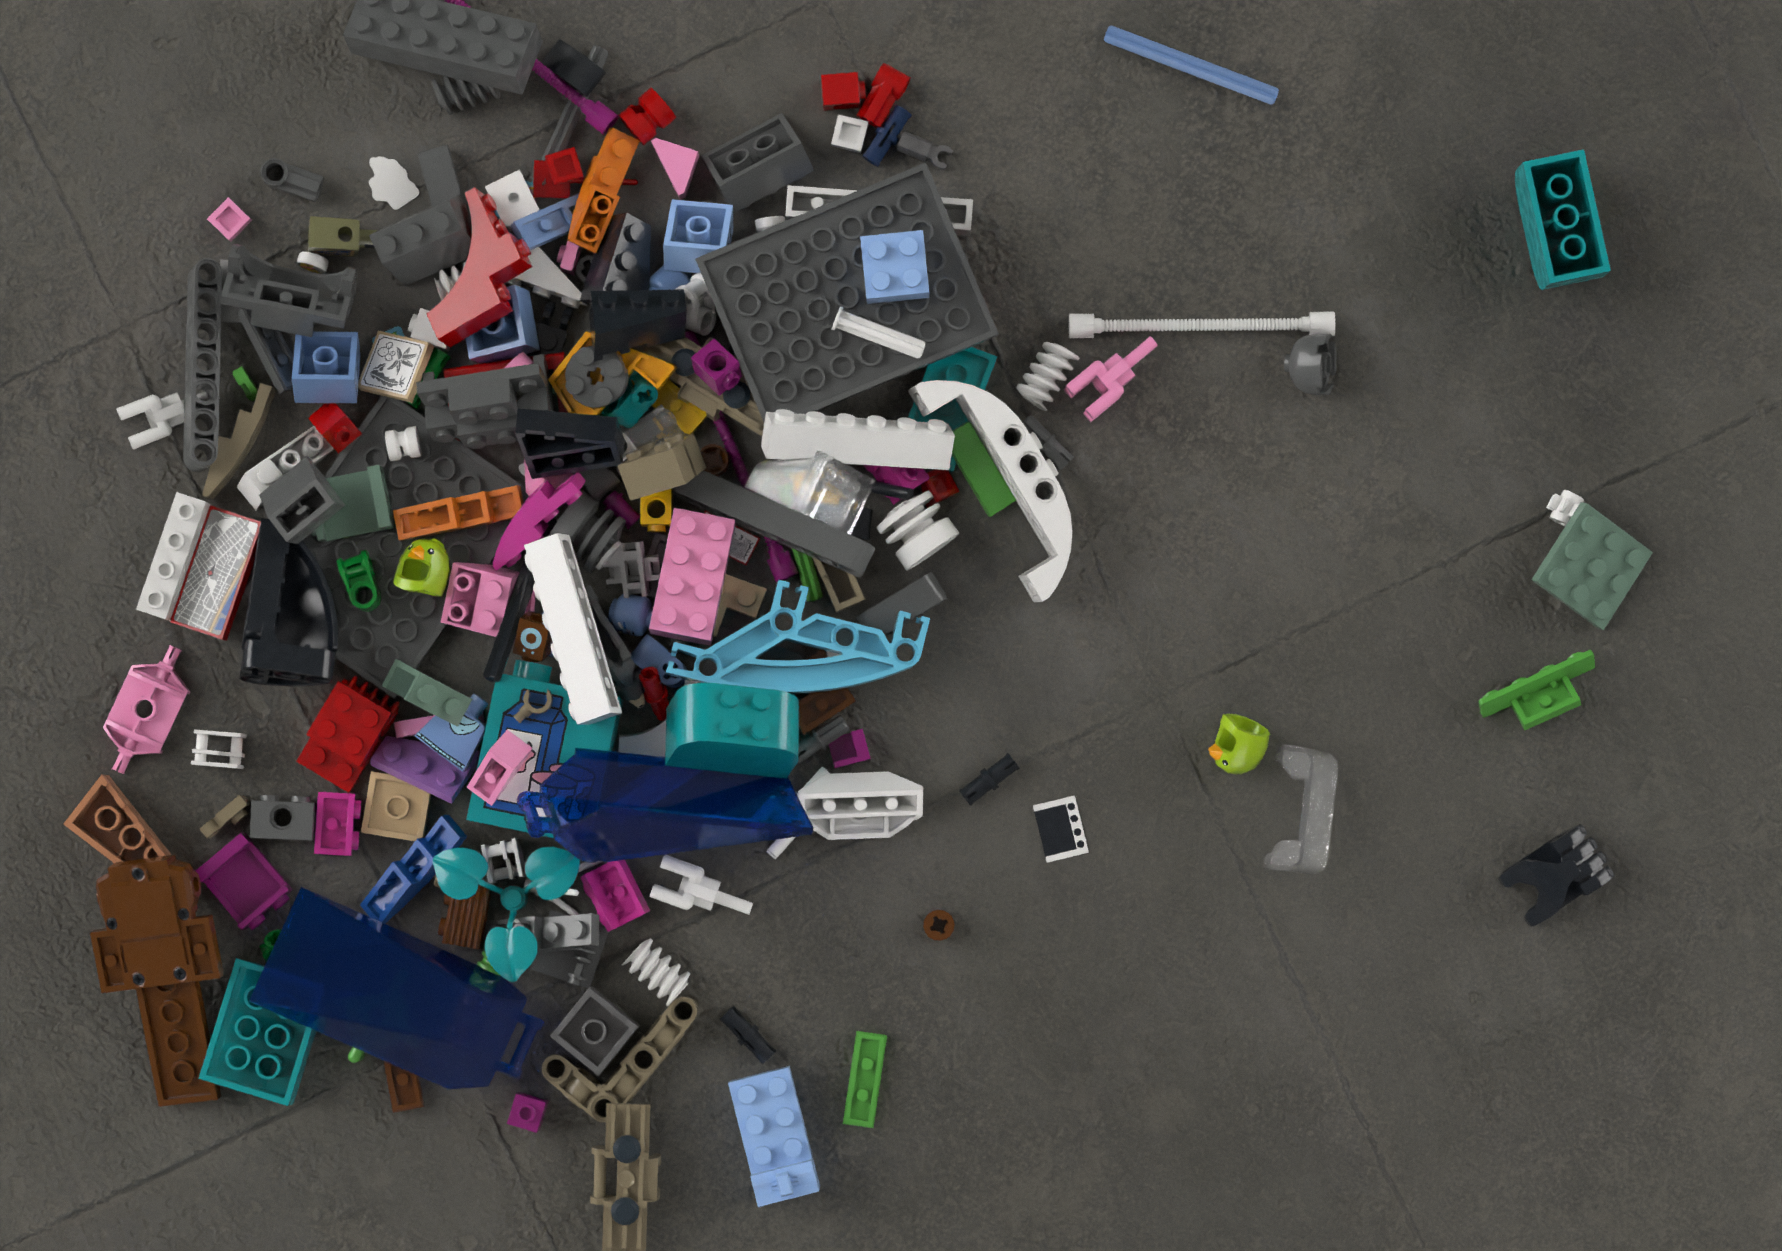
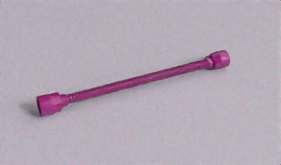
M444 0L447 3L471 8L462 0ZM536 59L532 71H535L538 76H541L542 79L544 78V81L550 83L553 88H556L557 91L559 90L568 100H571L577 107H580L581 112L586 115L585 121L592 125V127L603 135L607 134L608 129L615 125L619 116L602 102L597 101L594 103L592 100H588L583 95H580L577 90H574L567 82L559 78L558 75Z
M685 332L686 338L700 346L695 332ZM720 411V417L716 422L714 421V424H716L715 427H718V434L722 438L721 441L724 442L723 445L727 449L726 452L730 456L729 459L733 463L732 466L735 467L734 470L738 474L737 478H739L740 485L756 493L755 486H752V479L748 475L749 472L746 471V465L743 464V458L740 457L741 454L738 453V447L735 446L736 442L732 439L733 435L729 431L730 428H727L728 424H726L727 421L723 417L724 414ZM764 536L763 538L766 539L765 543H768L767 547H769L768 554L770 559L767 562L775 582L777 583L778 580L784 581L797 575L798 570L789 550L784 552L782 545Z

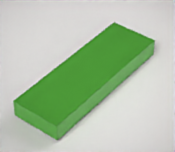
M966 421L952 430L955 435L952 457L988 517L993 516L1015 502V497L970 421Z
M856 1031L843 1124L874 1128L887 1035Z

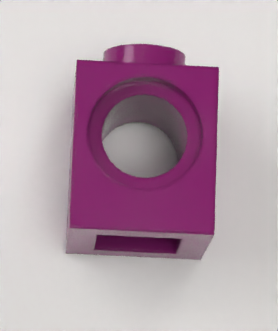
M715 339L711 340L691 357L695 374L718 396L726 390L734 388L742 377L739 361ZM717 367H724L720 371H713Z
M522 1092L516 1093L507 1124L537 1133L540 1131L549 1100Z

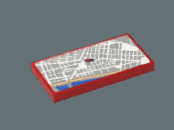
M210 505L170 620L171 623L227 641L254 564L261 521Z

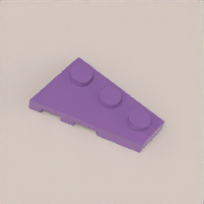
M386 736L370 760L371 766L452 804L477 768L480 751H476L466 771L462 772L421 741Z

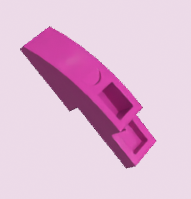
M576 472L556 489L546 480L526 499L509 523L500 540L492 566L496 571L504 565L508 568L514 565L522 557L520 552L525 549L524 545L545 538L543 533L549 526L547 522L560 512L558 507L565 502L568 506L571 505L583 494L580 489L586 480L579 472Z

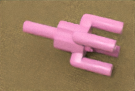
M1149 337L1125 358H1121L1115 353L1104 363L1098 360L1094 361L1065 385L1066 387L1063 390L1070 398H1073L1092 382L1102 395L1087 407L1083 413L1092 422L1120 399L1124 393L1123 386L1135 377L1131 368L1158 345L1152 337Z

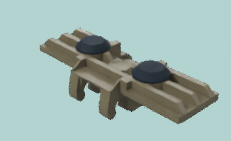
M686 337L646 347L643 353L678 367L669 379L681 385L678 392V398L686 404L690 402L706 412L708 418L715 422L720 417L719 412L722 411L755 433L763 436L764 422L742 369V377L734 388L726 390L720 396L695 374L691 357L713 340V338L709 337L702 347Z
M606 1104L605 1145L592 1146L591 1153L594 1154L593 1195L590 1196V1203L603 1205L602 1251H646L648 1202H655L660 1199V1188L657 1187L658 1167L661 1165V1154L655 1153L653 1156H649L651 1104ZM607 1158L617 1159L616 1195H606Z

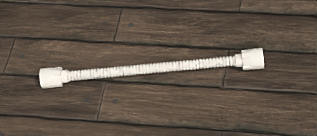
M1309 312L1308 317H1301L1299 320L1298 318H1295V320L1294 318H1291V320L1290 318H1287V320L1286 318H1283V320L1282 318H1279V320L1278 318H1275V320L1274 318H1271V320L1270 318L1267 320L1266 318L1263 320L1262 318L1259 320L1258 318L1255 320L1254 318L1251 320L1248 318L1236 320L1196 319V321L1195 319H1192V321L1191 319H1188V321L1187 319H1184V321L1183 319H1161V321L1159 319L1157 321L1155 319L1153 321L1151 319L1149 321L1147 319L1145 321L1143 319L1141 321L1139 319L1137 321L1135 319L1133 321L1131 319L1129 321L1122 319L1121 321H1104L1102 318H1094V314H1069V338H1094V333L1108 332V330L1110 332L1112 330L1114 332L1116 330L1118 332L1120 330L1122 332L1124 330L1126 332L1128 330L1135 332L1136 330L1187 331V329L1188 331H1191V329L1192 331H1195V329L1196 331H1199V329L1200 331H1203V329L1204 331H1207V329L1208 331H1211V329L1212 331H1215V329L1216 331H1219V329L1220 331H1223V329L1224 331L1227 329L1228 331L1231 329L1232 331L1299 329L1302 332H1309V335L1331 334L1335 336V312Z

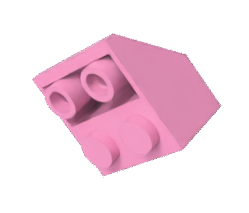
M454 562L452 564L441 623L496 637L519 572L502 567L496 571L492 567L493 565Z

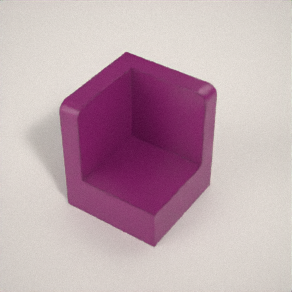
M863 729L844 734L828 744L835 769L871 760Z

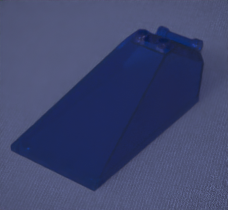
M575 748L574 755L540 784L539 792L524 791L517 797L519 809L525 813L527 819L526 828L530 836L539 838L545 833H551L554 839L572 855L588 863H596L597 861L611 862L812 835L813 826L788 777L776 778L665 766V757ZM536 808H542L546 817H539Z
M303 887L299 890L249 1002L449 1090L488 1087L496 1071L519 1080L523 1072L521 1067L537 1031H541L544 1024L543 1020L522 1012L527 997L502 976L487 971L468 960ZM518 1022L525 1025V1029L510 1063L507 1064L502 1062L501 1058Z

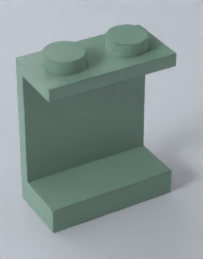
M369 466L365 471L325 478L345 506L311 533L312 536H317L318 541L323 543L395 528L382 466Z
M395 659L382 684V687L403 697L404 700L457 727L472 701L470 697L398 659Z

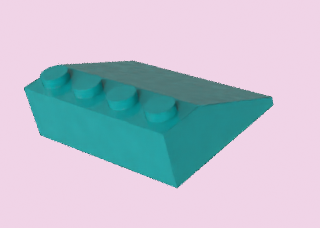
M236 958L198 1079L286 1106L293 1105L326 1002L324 982Z

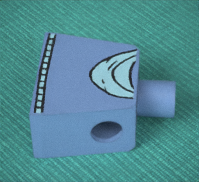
M475 693L470 697L472 701L458 727L434 716L415 735L416 738L462 772L466 771L484 737L486 724L479 719V716L488 706V703Z

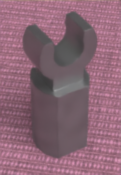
M906 131L903 132L897 147V151L924 162L926 159L932 161L933 166L939 170H945L947 165L939 162L937 156L940 153L952 155L953 152L946 145L932 146L933 142Z

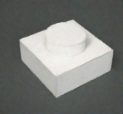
M838 114L831 146L861 153L868 121Z

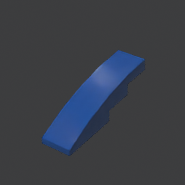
M442 815L425 838H417L400 861H393L360 906L378 927H382L436 875L432 862L434 856L447 849L459 848L467 838V835L450 815Z

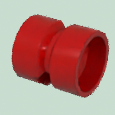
M651 87L638 98V105L630 104L618 115L627 129L643 146L657 135V128L664 129L676 119L670 107Z

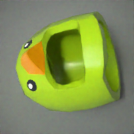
M435 538L413 541L399 559L393 584L405 591L442 597L450 573L449 556L446 553L444 544Z
M1230 713L1223 714L1215 744L1208 750L1210 756L1215 759L1216 765L1225 772L1231 774L1247 773L1255 769L1263 759L1268 748L1270 733L1267 728L1247 717Z

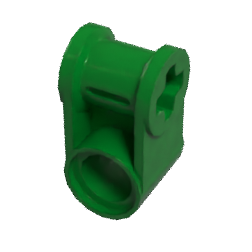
M366 549L362 550L360 555L345 560L342 558L336 559L339 573L352 604L365 612L377 609L381 602V593L368 551ZM363 589H371L373 594L371 601L367 604H360L358 601V595Z

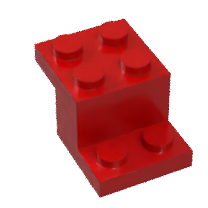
M338 681L306 733L310 738L296 762L344 791L351 793L380 745L382 739L379 736L393 713Z

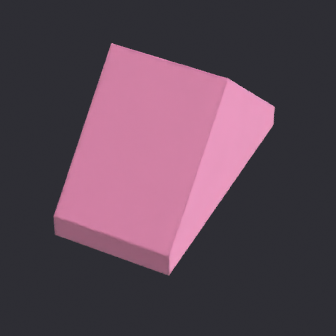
M658 138L651 140L679 199L686 198L699 159L698 151Z

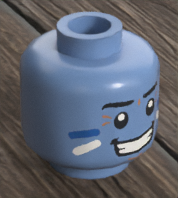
M622 594L618 599H613L611 603L609 622L613 623V627L617 632L642 636L650 626L653 611L652 603L647 597L631 594L629 598H624V594Z

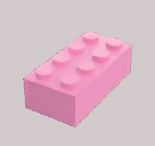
M674 508L649 626L650 634L711 646L735 531V519Z

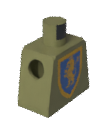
M310 216L307 252L320 256L355 257L358 255L359 248H375L369 235L377 230L359 229L360 220ZM340 234H347L351 240L343 242L338 236Z

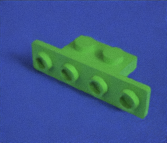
M1592 650L1574 653L1566 661L1557 665H1547L1537 674L1528 678H1519L1512 682L1510 686L1499 691L1492 690L1486 693L1478 701L1482 717H1488L1511 706L1523 729L1527 730L1580 706L1581 700L1570 679L1595 668Z

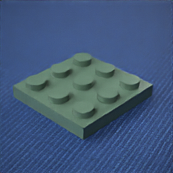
M1580 502L1531 580L1596 628L1604 630L1653 552L1589 504Z

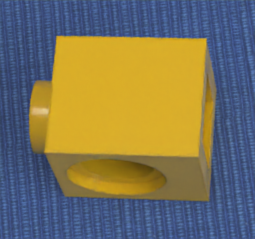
M672 488L640 498V524L642 527H647V532H666V527H670L673 515ZM654 502H661L665 505V513L660 518L649 516L648 509Z

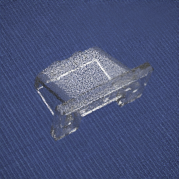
M817 450L814 457L762 461L758 463L753 469L745 487L772 501L851 535L876 480Z

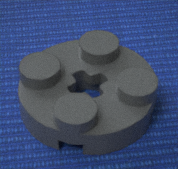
M592 346L580 348L571 357L566 367L565 386L567 391L572 394L576 401L588 407L600 408L616 402L623 396L629 381L628 370L622 360L623 358L618 352L603 355V360L594 362ZM598 367L601 369L600 374L604 376V381H598L594 385L590 372L595 371Z

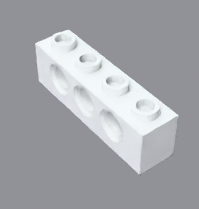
M176 492L136 610L169 621L171 620L211 504Z

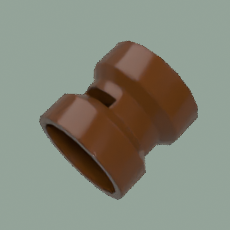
M709 444L700 450L706 465L704 471L719 477L728 470L729 457L721 446Z

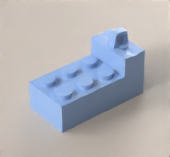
M790 1066L729 1081L728 1085L751 1172L750 1178L757 1206L760 1207L819 1192L820 1183Z

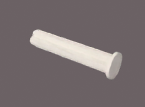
M841 306L832 326L834 331L838 328L915 358H920L925 348L923 340L843 311Z

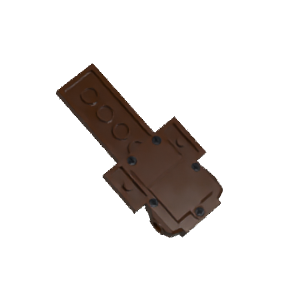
M175 855L116 862L108 867V873L102 875L96 881L97 902L105 920L106 928L90 932L101 993L136 989L159 1107L218 1100L221 1097L220 1086L198 1079L211 1040L200 981L217 979L224 976L213 915L196 916L195 914L201 894L199 875L189 863L176 860Z

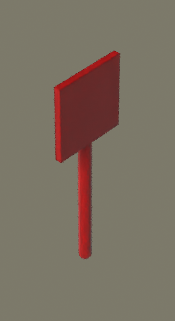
M534 160L533 197L569 198L570 183H583L585 177L554 186L546 160ZM546 178V184L542 185L543 181ZM623 179L621 185H637L638 181L636 179Z

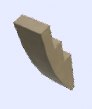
M260 383L252 413L239 410L231 439L219 436L217 459L210 465L202 496L213 500L234 476L252 449L266 421L276 393V389L272 386Z

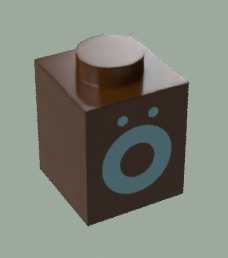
M528 611L519 620L513 653L521 655V658L528 662H542L551 654V644L553 641L550 631L543 624L542 614Z

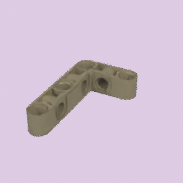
M688 996L675 999L665 1012L659 1015L658 1019L641 1037L604 1084L585 1069L579 1067L570 1058L560 1053L550 1055L544 1060L541 1069L542 1074L546 1080L560 1090L573 1104L583 1109L595 1120L606 1122V1116H602L597 1111L598 1101L607 1099L611 1103H629L685 1035L684 1032L698 1015V1005L694 999ZM687 1002L692 1006L693 1011L689 1019H681L676 1015L675 1010L678 1003ZM646 1050L651 1053L653 1063L650 1067L644 1068L638 1065L636 1055L639 1051ZM558 1059L564 1063L565 1072L562 1076L557 1077L549 1072V1063L552 1060Z

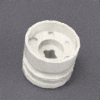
M929 490L899 504L876 527L880 534L894 528L895 532L885 540L887 544L894 543L900 539L903 541L904 545L898 549L895 555L906 571L932 556L959 535L958 530L948 517L936 522L933 521L932 517L941 507L938 503L927 509L924 508V505L934 497Z

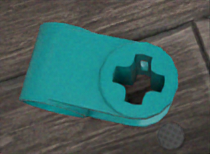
M634 370L629 377L628 386L623 396L616 402L607 405L601 414L603 416L617 417L621 426L632 428L638 423L648 408L656 402L658 391L656 387Z

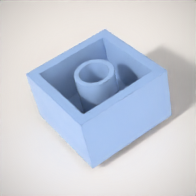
M672 199L663 244L664 270L701 273L695 258L731 244L733 235V205Z
M923 230L860 236L867 304L929 298Z

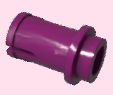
M614 490L602 502L606 506L604 510H612L616 518L621 516L627 521L626 528L630 529L640 519V514L623 498L624 494L622 492L619 494Z

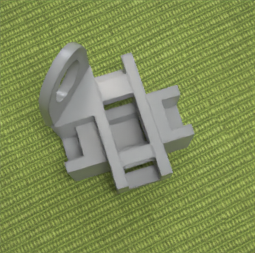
M618 540L596 565L598 570L603 567H609L610 578L606 580V583H622L624 598H629L631 594L641 593L642 597L647 596L650 592L649 581L659 580L661 573L659 554L645 555L643 541L621 543ZM627 564H629L630 575H628Z

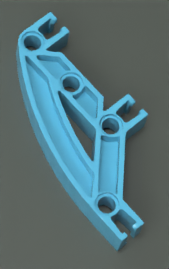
M778 580L770 612L706 650L674 642L671 656L676 657L677 651L695 657L694 670L688 671L673 668L674 662L669 661L666 675L698 683H719L773 689L791 694L831 691L883 679L912 668L921 657L930 618L924 616L916 618L915 623L921 624L916 641L901 636L903 621L910 619L911 613L899 611L891 643H889L882 630L817 613L802 621L801 617L809 587L802 585L796 587L795 593L801 595L796 609L792 610L780 606L782 589L789 588L790 582ZM782 614L789 616L792 620V627L786 631L779 630L775 625V618ZM840 630L849 631L853 637L852 643L848 646L839 645L836 641V633ZM784 641L840 654L839 656L809 660L756 659ZM907 645L912 649L913 657L910 661H901L897 657L896 650L899 646ZM709 659L716 664L717 670L713 675L705 676L700 672L699 664L703 660Z

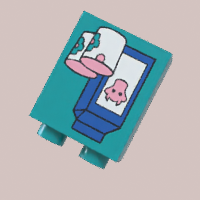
M516 660L513 675L503 674L501 681L495 682L477 769L489 749L506 730H509L532 747V750L521 768L492 806L472 792L466 820L586 845H594L621 714L590 725L577 724L569 712V703L571 702L568 692L561 685L549 683L552 667ZM527 689L530 690V704L536 709L545 706L547 690H550L553 696V704L547 712L542 714L533 713L521 723L513 717L524 705L523 698ZM618 697L622 710L624 700Z

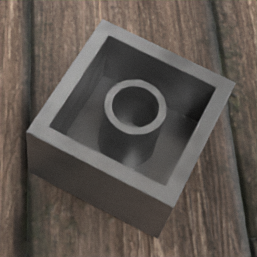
M591 986L550 1037L599 1076L640 1025Z

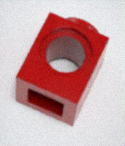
M858 72L821 75L824 111L860 108V99H866L865 80L858 81Z
M325 403L308 417L319 433L338 453L362 434L337 403Z

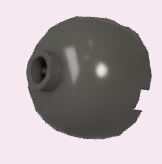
M1331 334L1306 335L1298 339L1293 345L1291 353L1285 356V372H1290L1291 381L1297 389L1304 393L1329 395L1332 391L1334 384H1328L1330 374H1336L1335 342L1328 341L1332 337Z

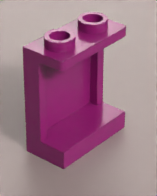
M246 833L237 835L196 870L201 883L206 884L236 920L240 930H246L248 927L251 931L256 929L266 920L263 915L273 907L276 911L290 900L287 894L293 890Z

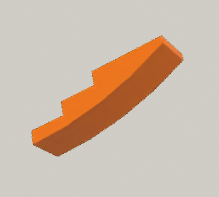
M515 485L489 492L482 491L456 498L449 497L393 510L398 539L403 541L513 519L524 501L521 486Z

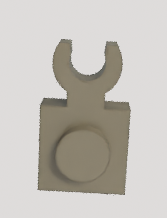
M244 795L237 796L219 811L213 819L204 824L200 831L207 839H211L226 825H229L231 822L236 825L247 817L249 813L246 810L251 806V803Z

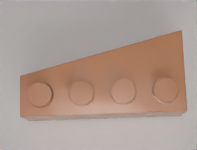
M101 774L64 822L66 827L113 863L171 855L109 775Z

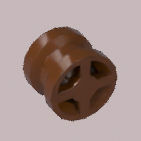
M934 910L927 914L923 927L928 937L941 941L951 936L955 924L948 912Z

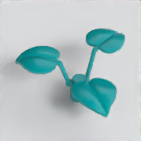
M543 847L535 850L528 857L525 865V873L532 882L524 889L519 886H509L502 889L482 880L488 872V862L479 852L472 849H447L435 855L432 862L441 890L453 899L462 900L472 897L477 892L478 885L501 895L500 900L503 907L510 910L507 929L495 927L489 931L485 940V953L491 966L499 975L508 981L516 982L533 963L538 951L536 937L528 928L522 926L513 928L517 911L526 906L528 902L527 894L534 887H536L538 895L545 900H553L563 896L571 888L577 877L580 867V855L577 852L556 847Z

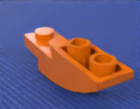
M615 128L608 129L597 156L592 157L572 215L567 241L594 254L597 253L620 199L617 193L637 149L639 140Z

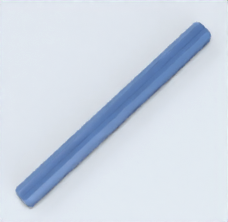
M1109 26L1104 36L1106 43L1270 105L1275 103L1279 89L1120 28Z

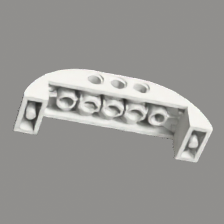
M934 380L920 382L910 388L908 392L923 417L953 399H956L1049 555V558L1018 576L1033 602L1045 601L1054 592L1066 570L1071 553L1072 524L1066 497L1055 477L1058 475V471L1050 459L1045 461L1040 452V449L1043 447L1039 438L1034 432L1029 434L1019 417L1004 402L976 386L957 381ZM1005 431L1013 434V446L1008 445L1004 441ZM1022 457L1030 463L1028 473L1024 472L1020 467ZM1038 484L1042 485L1046 491V496L1043 500L1036 494Z

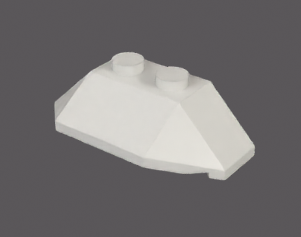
M891 772L826 774L798 791V821L804 825L806 824L828 840L890 838L907 827L912 821L918 820L923 816V786Z

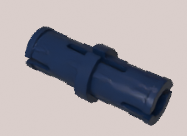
M895 105L883 126L876 129L875 133L877 135L862 157L878 167L890 147L896 145L899 141L897 137L912 115L904 108ZM895 125L894 129L892 130V132L890 133L882 147H879V144L881 143V141L883 140L891 126Z

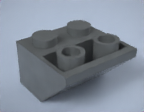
M309 456L302 459L259 494L270 521L286 542L295 544L300 543L345 506Z

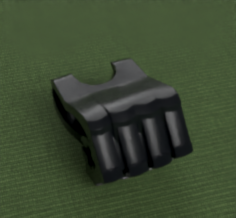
M1581 824L1558 834L1507 868L1498 877V880L1504 887H1511L1521 882L1534 885L1539 892L1537 904L1530 908L1525 915V921L1528 926H1536L1545 921L1580 895L1588 896L1615 877L1609 866H1602L1607 862L1605 855L1601 851L1593 853L1598 848L1596 841L1592 837L1584 839L1587 832Z

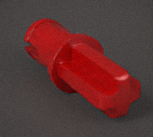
M646 667L639 674V679L645 690L644 698L647 703L651 704L657 719L664 721L666 719V708L669 705L667 699L669 692L667 687L662 684L658 670L655 667Z

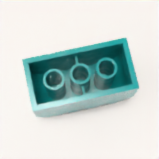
M1584 149L1522 162L1515 171L1516 195L1530 260L1539 288L1545 290L1598 279L1607 275L1611 269Z
M694 683L678 689L666 708L665 766L787 778L798 763L799 700L791 693L719 683Z

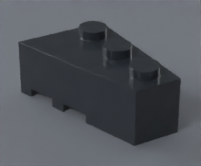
M629 213L612 215L597 253L593 256L579 301L590 306L591 291L649 290L651 225Z
M684 289L591 291L589 321L594 362L603 360V355L617 351L621 355L629 353L632 347L647 344L648 347L685 338L687 309Z
M518 408L515 435L532 479L618 466L623 462L625 440L617 417Z

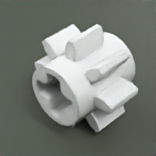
M1563 490L1561 496L1555 493L1546 507L1552 510L1549 518L1562 526H1566L1580 502H1584V499L1567 490Z

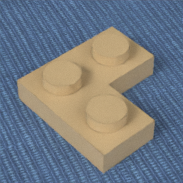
M726 574L713 636L717 637L727 609L756 619L767 589Z

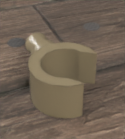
M527 689L523 698L524 705L513 717L521 723L533 713L542 714L547 712L553 704V696L550 690H547L545 706L536 709L530 704V690Z

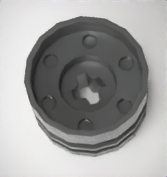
M582 490L583 494L566 508L549 536L556 533L569 535L572 546L578 548L575 553L578 564L587 555L589 556L583 569L591 574L612 545L618 540L620 541L622 530L627 521L619 516L609 526L608 524L614 512L608 509L600 518L596 517L600 502Z

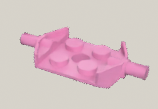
M169 645L162 662L131 666L103 726L110 739L119 748L118 752H120L112 767L113 770L124 774L130 759L134 755L162 754L163 750L161 749L186 695L190 694V690L174 671V665L182 650ZM143 700L150 701L153 706L152 714L147 718H142L137 713V706Z

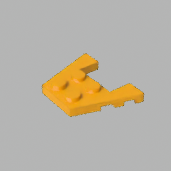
M589 331L583 334L548 379L568 413L599 415L606 407L593 408L579 403L567 391L565 386L566 367L571 357L580 348L592 346L591 332ZM633 348L630 349L629 353L621 355L629 377L635 370L657 389H661L678 368L674 364ZM598 367L595 371L590 372L594 385L598 381H604V376L600 374L601 369Z

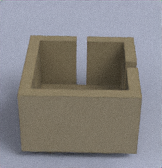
M681 432L665 437L663 442L656 445L653 440L637 446V450L627 453V459L618 465L630 501L684 485L706 469L694 433L683 436Z

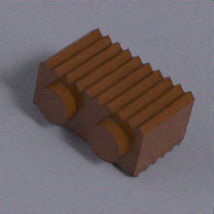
M478 885L475 895L462 900L453 899L445 894L444 905L449 907L447 918L441 917L438 935L443 936L442 943L473 949L482 948L492 890Z

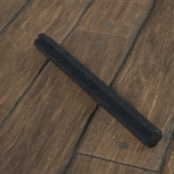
M553 518L547 522L549 526L543 533L544 537L550 535L557 523L556 519ZM525 558L483 673V677L490 682L501 681L516 639L519 620L525 614L533 592L535 581L532 572L526 566Z

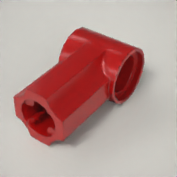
M883 63L871 84L872 89L860 108L857 117L868 121V124L873 127H881L894 103L899 101L904 94L911 77Z

